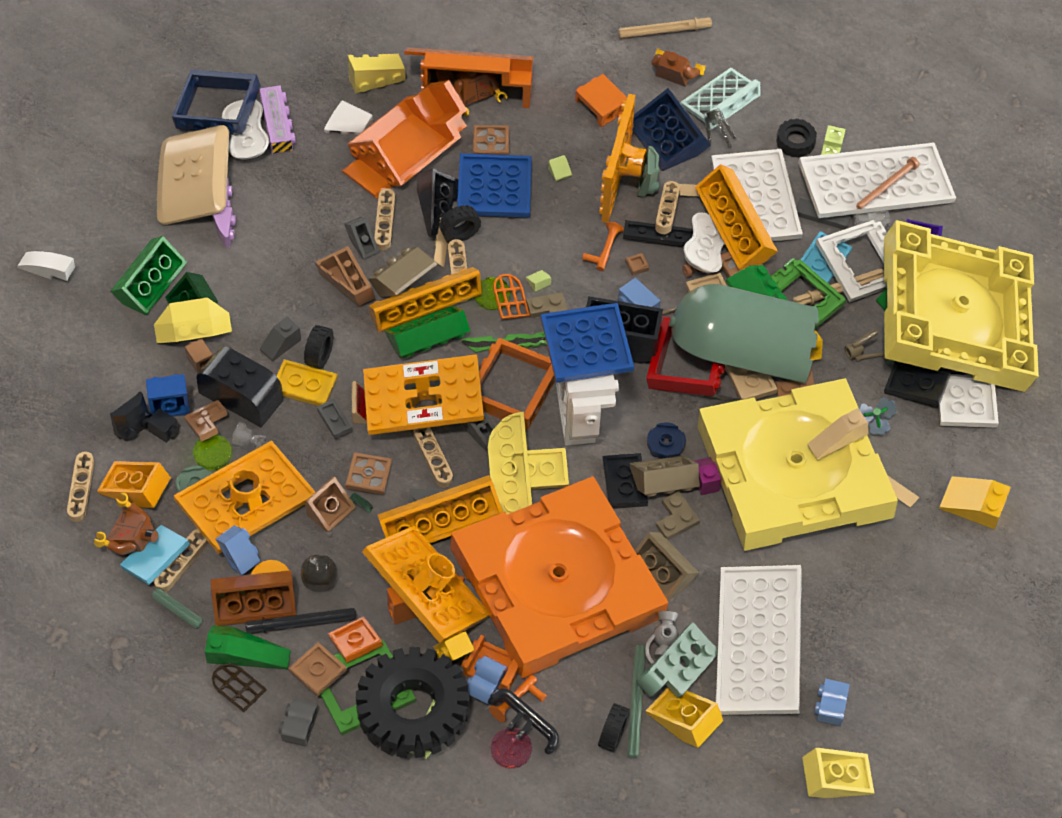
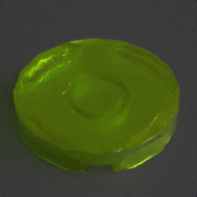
M487 277L485 280H481L482 294L474 297L476 303L486 310H498L493 292V284L497 277ZM502 279L504 288H510L507 282ZM497 280L496 289H500V281ZM506 291L507 300L509 302L511 297V291ZM497 292L499 302L504 303L503 293Z
M214 435L202 442L200 440L196 442L193 447V457L198 466L205 467L206 470L215 471L229 463L232 458V448L225 437Z

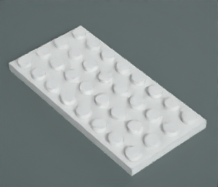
M935 143L800 157L798 161L818 218L954 203L956 200ZM910 157H915L919 161L920 165L917 169H911L864 208L857 209L856 205L859 201L905 166Z
M801 565L721 567L716 703L719 706L721 715L799 713Z

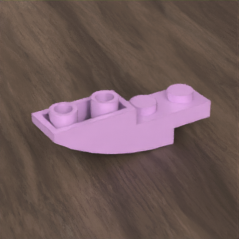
M228 178L226 206L220 213L213 214L217 234L226 248H230V242L234 241L232 226L236 225V215H233L230 200H228L229 197H232V186H229Z

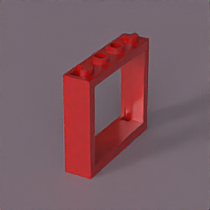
M663 317L656 354L652 356L646 376L648 388L715 397L717 388L721 386L720 376L724 374L725 364L713 362L709 380L660 375L672 334L671 327H669L670 317Z

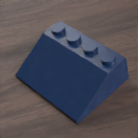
M669 88L634 114L633 131L646 149H648V146H652L659 154L658 166L662 171L698 156L711 146L710 142Z

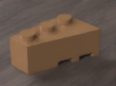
M349 246L315 262L319 274L357 306L375 299L372 287Z

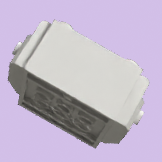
M611 374L556 383L565 445L595 443L599 435L601 408H609L616 405L615 392L619 391L618 380H614V375Z

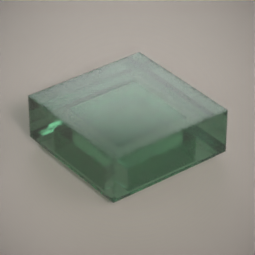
M353 493L350 496L354 504L368 513L373 509L371 503L358 494Z

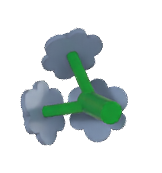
M885 397L881 398L874 410L865 403L859 406L860 412L868 422L870 434L884 435L885 432L890 431L891 426L888 424V421H882L880 418L886 417L891 419L892 415L897 413L893 400L888 401Z

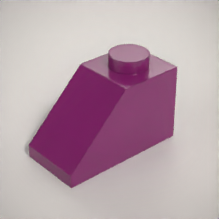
M708 457L693 460L699 464L698 489L700 495L719 492L721 477L716 463Z

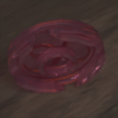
M514 728V730L510 731L503 729L496 733L492 739V758L504 768H519L526 764L531 757V739L526 733L520 740L516 737L520 729Z

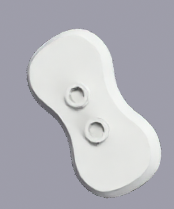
M243 100L229 104L224 109L222 118L236 120ZM257 100L254 103L243 134H230L229 153L240 160L252 159L262 155L269 145V137L262 129L260 121L263 107Z
M696 213L692 218L693 236L684 246V256L686 261L697 270L704 273H714L722 267L721 249L725 243L711 216L707 213Z

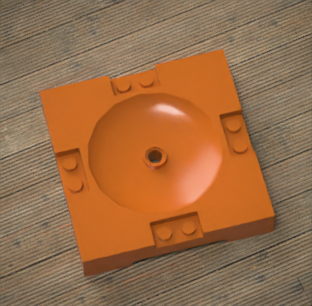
M594 476L542 496L539 502L510 514L503 512L451 533L450 550L467 581H471L497 628L509 657L512 661L513 659L518 665L517 671L522 679L558 664L561 658L628 630L630 633L659 621L658 612L667 611L669 602L641 555L636 554L621 529L619 518Z

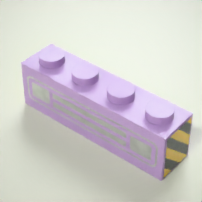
M281 86L260 88V99L272 154L293 151V144L296 143L294 133L290 132V130H293L292 121L287 118V116H290L289 107L284 104L287 103L286 93L282 92Z

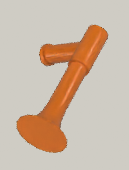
M606 223L605 226L609 230V234L600 257L584 253L582 261L597 263L596 269L604 271L615 236L624 231V228L618 223Z
M530 675L514 692L520 698L529 691L540 702H543L547 697L546 694L534 686L537 679L533 675ZM503 702L497 707L494 705L490 706L489 710L496 720L505 722V713L510 706Z

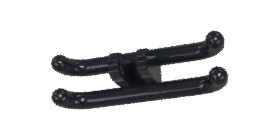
M497 689L490 695L488 699L489 705L492 706L498 701H503L518 713L506 727L507 730H512L524 718L527 723L519 730L516 737L520 740L530 727L533 726L548 740L545 753L551 754L558 744L559 736L552 725L508 689Z

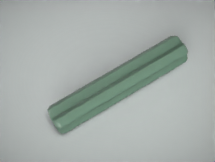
M157 588L152 593L153 599L192 627L197 629L202 625L201 617L160 588Z

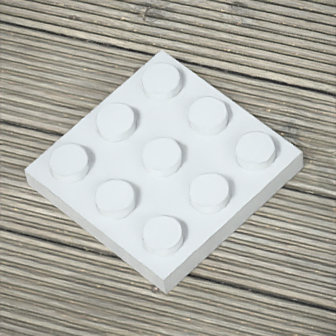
M951 374L940 406H938L940 426L998 427L995 384L973 380V375Z

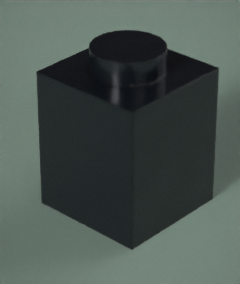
M160 408L147 420L148 431L166 443L171 438H174L179 431L177 419Z

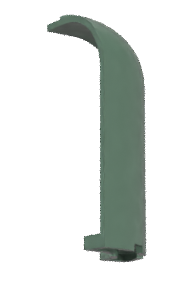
M709 284L693 289L682 298L677 306L675 315L670 317L669 327H671L672 337L681 348L699 358L806 383L813 361L809 359L811 348L816 347L817 334L814 333V327L818 325L819 316L817 307L729 286Z

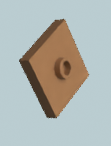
M319 642L288 668L289 672L317 697L347 671V667Z

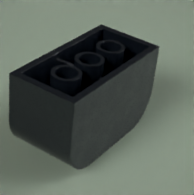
M588 296L586 307L618 303L633 362L651 361L652 356L656 354L663 309Z
M220 347L196 376L199 394L212 401L219 400L224 408L260 428L263 427L283 402L282 385L278 377L268 368L229 347Z

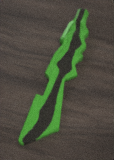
M535 333L534 335L510 334L506 338H501L525 348H537L540 345H547L544 333ZM493 336L465 338L461 342L475 353L490 350L491 345L495 344L498 339H492Z

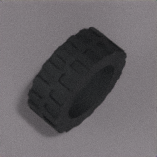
M789 119L784 121L778 128L777 147L782 149V152L787 156L793 158L805 157L815 148L817 132L814 126L806 122V120ZM791 133L802 134L805 136V141L803 143H793L788 140V135Z
M469 205L454 207V209L449 210L443 215L439 223V228L448 242L459 239L462 242L468 240L481 227V220L476 210Z
M315 325L312 328L304 351V363L306 365L319 369L324 367L333 346V329L320 325Z
M616 703L612 705L601 732L598 746L612 752L615 751L628 719L629 708Z

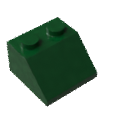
M186 272L165 297L168 304L200 298H209L216 304L218 303L203 275Z

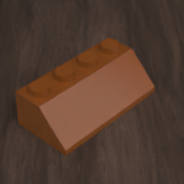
M291 570L211 579V595L216 626L246 623L247 621L261 620L262 617L269 619L296 615Z

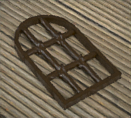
M222 664L215 669L212 675L213 686L218 693L222 694L243 713L267 691L262 684L244 671L243 668L235 664ZM226 667H234L238 670L232 673ZM223 669L231 677L227 681L223 680L217 675L219 670ZM242 672L250 681L244 683L237 675ZM215 677L223 683L220 688L214 682ZM232 680H237L244 687L240 691L235 690L229 683ZM253 682L263 689L259 694L249 687ZM228 687L236 695L231 699L222 689ZM245 690H249L256 696L251 702L242 695ZM237 697L247 703L244 708L234 701Z

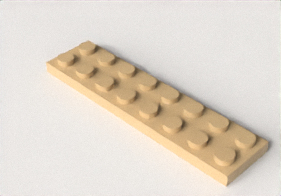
M719 272L688 281L685 287L689 293L703 285H727ZM725 364V370L740 400L753 397L756 400L777 393V387L771 375Z

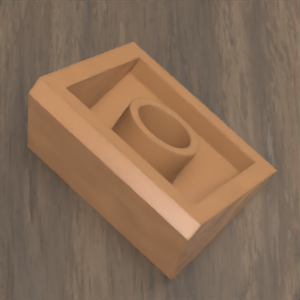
M335 476L305 501L307 516L326 532H329L356 508Z

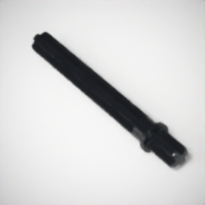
M354 608L269 619L262 617L261 620L247 621L245 627L247 633H266V631L355 620L356 612Z

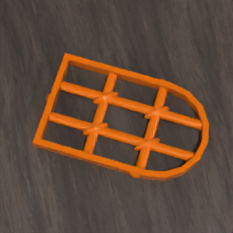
M511 274L499 275L494 281L493 292L501 320L529 317L530 314L520 280ZM503 277L509 278L510 288H504ZM512 279L517 282L519 287H514ZM497 280L500 281V289H496ZM516 290H520L523 301H517ZM506 291H512L514 302H508ZM497 292L503 293L504 303L499 302ZM520 304H524L526 314H521ZM510 305H516L518 315H511ZM501 306H506L508 316H503Z

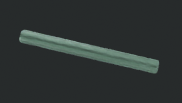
M636 645L634 652L627 750L629 758H637L639 754L643 689L636 680L644 673V645Z

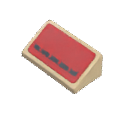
M353 381L352 422L353 424L367 423L365 388L358 382Z

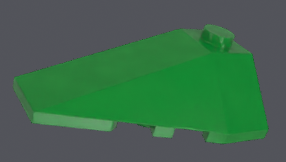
M212 625L208 632L205 647L207 663H231L237 666L288 670L290 649L234 627Z

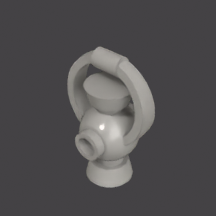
M658 612L659 621L662 624L655 628L653 635L647 640L645 645V657L650 665L654 663L649 653L650 643L655 640L659 645L654 654V657L659 658L678 637V631L672 625L676 622L678 616L675 612Z

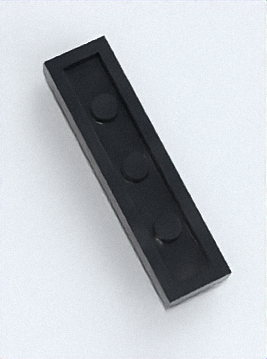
M625 220L623 239L682 247L693 236V229L672 226L670 233L660 234L655 230L656 224Z

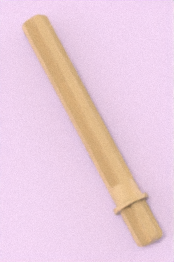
M694 17V19L620 28L619 37L628 38L685 30L698 31V29L710 28L712 21L711 18L697 19Z
M877 269L854 278L857 283L863 286L884 277V270ZM835 283L830 285L837 292L843 293L841 284ZM818 289L814 291L808 290L805 294L794 297L793 302L813 305L814 302L825 299V295Z

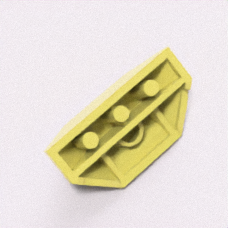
M209 298L169 303L154 323L157 343L210 337L232 331L229 312Z

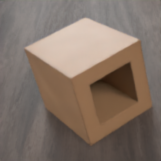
M202 339L193 341L185 346L187 359L195 371L199 373L213 357V354Z

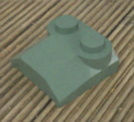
M648 146L646 159L643 161L645 162L641 178L638 177L637 196L653 195L659 188V181H657L660 172L658 167L659 154L652 146Z

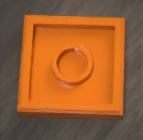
M364 616L328 633L329 639L346 663L383 646L382 640Z

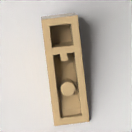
M857 408L838 418L807 445L815 458L819 460L868 435V422Z

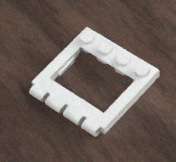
M872 220L818 238L815 242L837 282L841 284V289L849 302L884 291L887 288V282H884V277L863 286L857 283L852 269L847 266L846 259L839 252L837 244L867 234L884 263V236L887 232L880 221L875 223Z

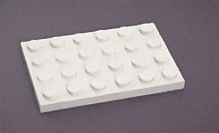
M782 149L711 156L713 170L720 164L734 170L772 241L802 238L801 225Z

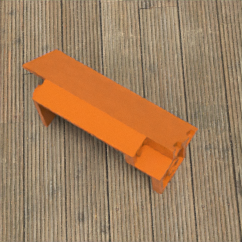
M407 48L404 50L406 55L425 56L424 60L421 59V70H423L421 71V82H424L421 84V91L430 84L432 69L502 74V86L523 87L522 108H530L533 56Z
M450 81L430 83L417 95L407 96L351 140L347 145L350 148V153L356 160L344 168L342 172L378 199L381 190L402 186L460 139L461 135L459 132L467 127L461 115L467 109Z

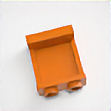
M604 74L593 78L587 84L581 85L576 89L575 101L577 103L582 101L597 115V124L601 128L617 119L619 114L624 112L621 109L623 100L627 101V97Z
M480 635L479 639H475L472 643L474 650L469 657L465 656L462 662L463 675L474 677L476 672L474 667L479 658L482 659L483 656H488L508 667L498 689L510 690L518 675L516 661L514 659L513 661L511 660L506 650L486 642L485 636Z

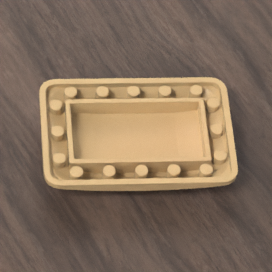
M219 125L180 134L163 141L157 185V220L160 224L168 225L217 214L224 210L226 206L229 130L226 126Z

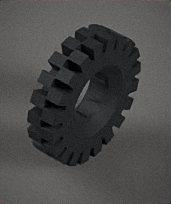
M410 647L409 654H404L403 648L392 650L393 658H389L385 653L377 658L378 666L371 663L365 670L366 677L361 676L358 682L356 708L363 733L368 734V740L374 746L380 743L381 751L391 754L394 749L396 750L397 757L407 758L409 752H414V758L425 757L424 750L428 749L432 755L442 751L441 744L443 743L449 747L455 741V733L461 735L465 728V721H468L469 717L468 684L466 678L462 677V670L457 664L452 666L449 657L442 654L440 658H437V651L428 648L425 654L420 653V647ZM408 689L426 691L431 695V699L435 700L431 711L418 719L400 717L395 713V709L391 708V704L395 702V697L399 693Z

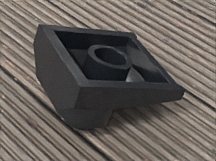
M139 391L138 394L110 413L114 435L118 439H123L124 441L133 440L138 433L148 428L147 420L152 414L147 409L142 392Z

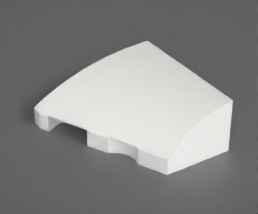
M342 100L327 122L324 132L330 133L331 130L341 131V134L352 133L359 135L373 124L372 114Z

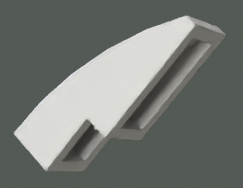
M32 251L25 253L18 264V268L48 279H52L54 276L67 281L75 268L73 258L61 254Z

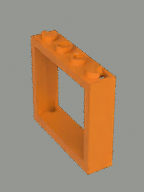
M498 338L497 342L491 345L489 356L484 358L479 371L481 385L500 352L547 371L524 412L525 429L529 430L555 383L551 360L547 356ZM482 396L483 410L489 415L504 419L511 414L521 412Z

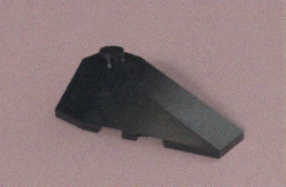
M433 168L418 174L417 193L427 234L429 237L436 239L440 218L449 210H452L454 202L457 201L459 180Z

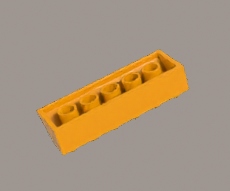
M720 164L695 186L739 270H743L750 265L765 263L778 252L733 169Z
M474 267L462 269L452 275H446L436 281L427 282L425 285L411 288L396 296H391L368 305L370 316L378 333L481 295L480 272Z
M490 475L383 512L378 514V518L385 538L415 526L427 541L432 543L451 536L453 532L503 513L493 481Z

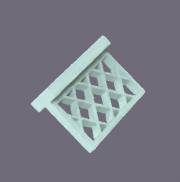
M729 68L680 103L684 109L705 122V128L711 130L761 95L760 82L756 79L751 81L733 68ZM732 75V76H734L736 79H726V78H727L728 76ZM736 84V88H725L726 85ZM738 84H746L745 87L738 88ZM715 85H723V88H713V87H714ZM704 93H711V97L700 96ZM713 93H723V96L713 97ZM725 93H734L731 96H725ZM698 102V105L690 106L689 103ZM700 102H710V105H700ZM713 102H721L718 105H713ZM701 110H710L704 115L700 112Z

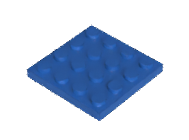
M460 153L457 207L460 205L472 206L478 216L530 217L532 156Z
M618 303L541 314L542 327L556 383L634 371V364Z

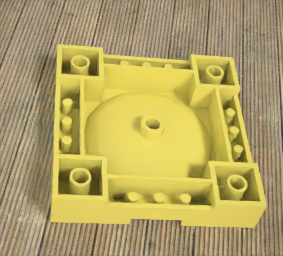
M896 220L884 236V282H887V309L884 312L885 358L935 371L943 367L973 375V380L1025 392L1038 377L1037 345L1033 344L1031 288L1034 285L1033 255L1000 246L996 250L933 235L929 228Z
M846 378L792 389L791 394L761 401H756L755 397L699 409L698 430L708 457H711L718 468L721 485L733 514L732 520L744 551L782 543V538L850 523H856V526L894 518L898 499L878 454H875L867 435L819 460L815 458L807 445L838 418L858 408Z

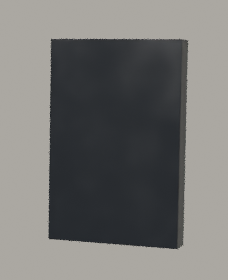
M895 361L886 383L884 394L940 406L951 373L939 369L935 371Z
M641 453L603 456L607 499L611 507L617 509L648 506L647 496L638 491L630 469V463L642 461Z

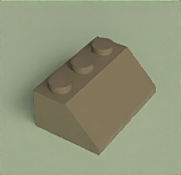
M406 247L400 252V256L388 260L384 268L376 269L373 272V276L369 278V281L380 297L396 296L436 266V261L418 247Z
M684 455L630 463V469L637 489L645 494V496H655L659 492L670 494L679 489L690 491L693 490V487H699V464Z
M649 532L635 549L636 554L641 555L667 601L686 589L699 574L661 532Z

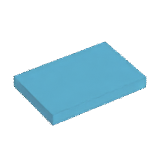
M820 231L801 260L829 284L834 275L815 243L818 238L827 236V234ZM844 242L837 244L839 252L846 259L852 251V246Z
M163 525L156 529L158 532L156 542L148 541L143 551L132 552L120 564L124 571L148 585L190 545L187 539Z

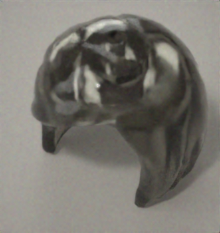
M315 554L303 562L300 572L302 583L306 588L315 592H326L334 587L337 582V568L330 557Z

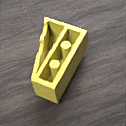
M378 54V57H369V55L354 57L353 55H348L349 79L355 93L365 92L406 80L405 67L399 54Z

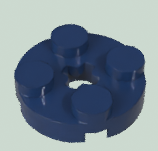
M659 423L648 433L647 446L653 457L671 458L680 456L685 448L686 436L673 423ZM664 438H668L670 443L666 444L662 441H664Z

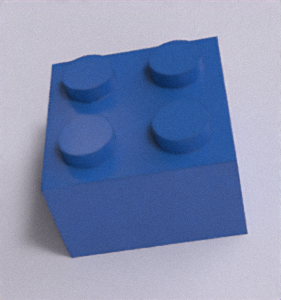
M184 374L146 379L147 396L152 415L159 408L172 417L190 413Z

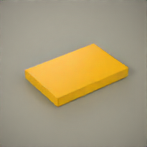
M284 359L277 377L281 382L284 397L319 406L328 402L338 374Z

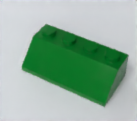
M163 236L153 238L110 292L123 305L147 315L187 261Z
M750 265L725 281L729 287L787 300L763 265Z
M450 306L387 329L385 334L395 353L406 358L414 355L413 352L431 349V345L445 344L450 338L464 337L465 333L470 331L464 310L456 306Z

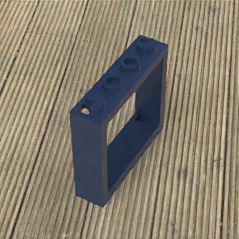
M191 69L172 114L176 129L198 131L224 125L228 128L230 134H243L261 87L257 74ZM208 87L247 91L236 120L188 116L187 113L197 88Z

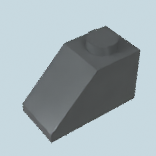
M358 217L344 223L349 239L362 259L380 252L367 218Z
M285 317L271 329L260 351L272 362L301 341L300 327L289 317Z

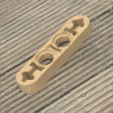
M674 181L666 182L663 187L655 230L660 234H668L672 230L680 192V185ZM665 200L673 201V203H667ZM662 212H669L671 214L665 215Z
M388 188L379 192L374 237L378 249L382 251L390 248L393 230L395 193ZM386 196H389L388 203H385ZM387 209L390 213L384 215L381 211ZM382 224H387L389 227L387 229H381L379 226ZM382 236H385L384 243H381Z
M459 239L450 241L448 244V254L452 275L462 269H467L464 243ZM454 247H458L459 254H455ZM455 261L463 262L461 266H455L453 263Z
M431 428L413 429L414 439L436 484L443 488L450 486L453 482V474ZM419 430L425 432V439H423V435ZM426 444H432L434 446V449L426 450L424 449V446ZM434 459L442 461L438 466L433 465L431 462ZM443 470L444 477H447V480L441 478L440 471Z
M89 452L79 453L75 460L67 506L68 517L73 522L82 521L87 512L94 470V458ZM85 459H88L85 465L86 469H84L82 462H84ZM80 475H86L88 477L83 482L77 480V478ZM81 491L85 493V495L82 498L74 497L75 493ZM76 505H78L79 512H77V514H74L73 512L76 511Z
M198 529L192 531L186 538L190 545L185 550L190 549L193 551V554L185 557L181 553L154 579L156 589L160 588L164 592L169 591L208 545L209 542L204 536L203 540L199 539L196 541V537L201 538L203 536ZM173 564L181 566L178 571L170 570ZM160 580H161V581L167 580V583H166V584H165V583H162V584L160 585V582H159V581H160Z

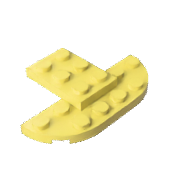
M517 412L505 417L492 430L488 441L489 472L503 512L510 514L532 505L531 490L569 486L565 448L527 450L524 412Z

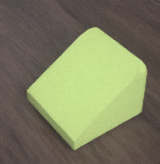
M565 155L549 160L548 169L555 181L572 176Z
M543 270L526 277V280L535 292L551 285L550 275Z

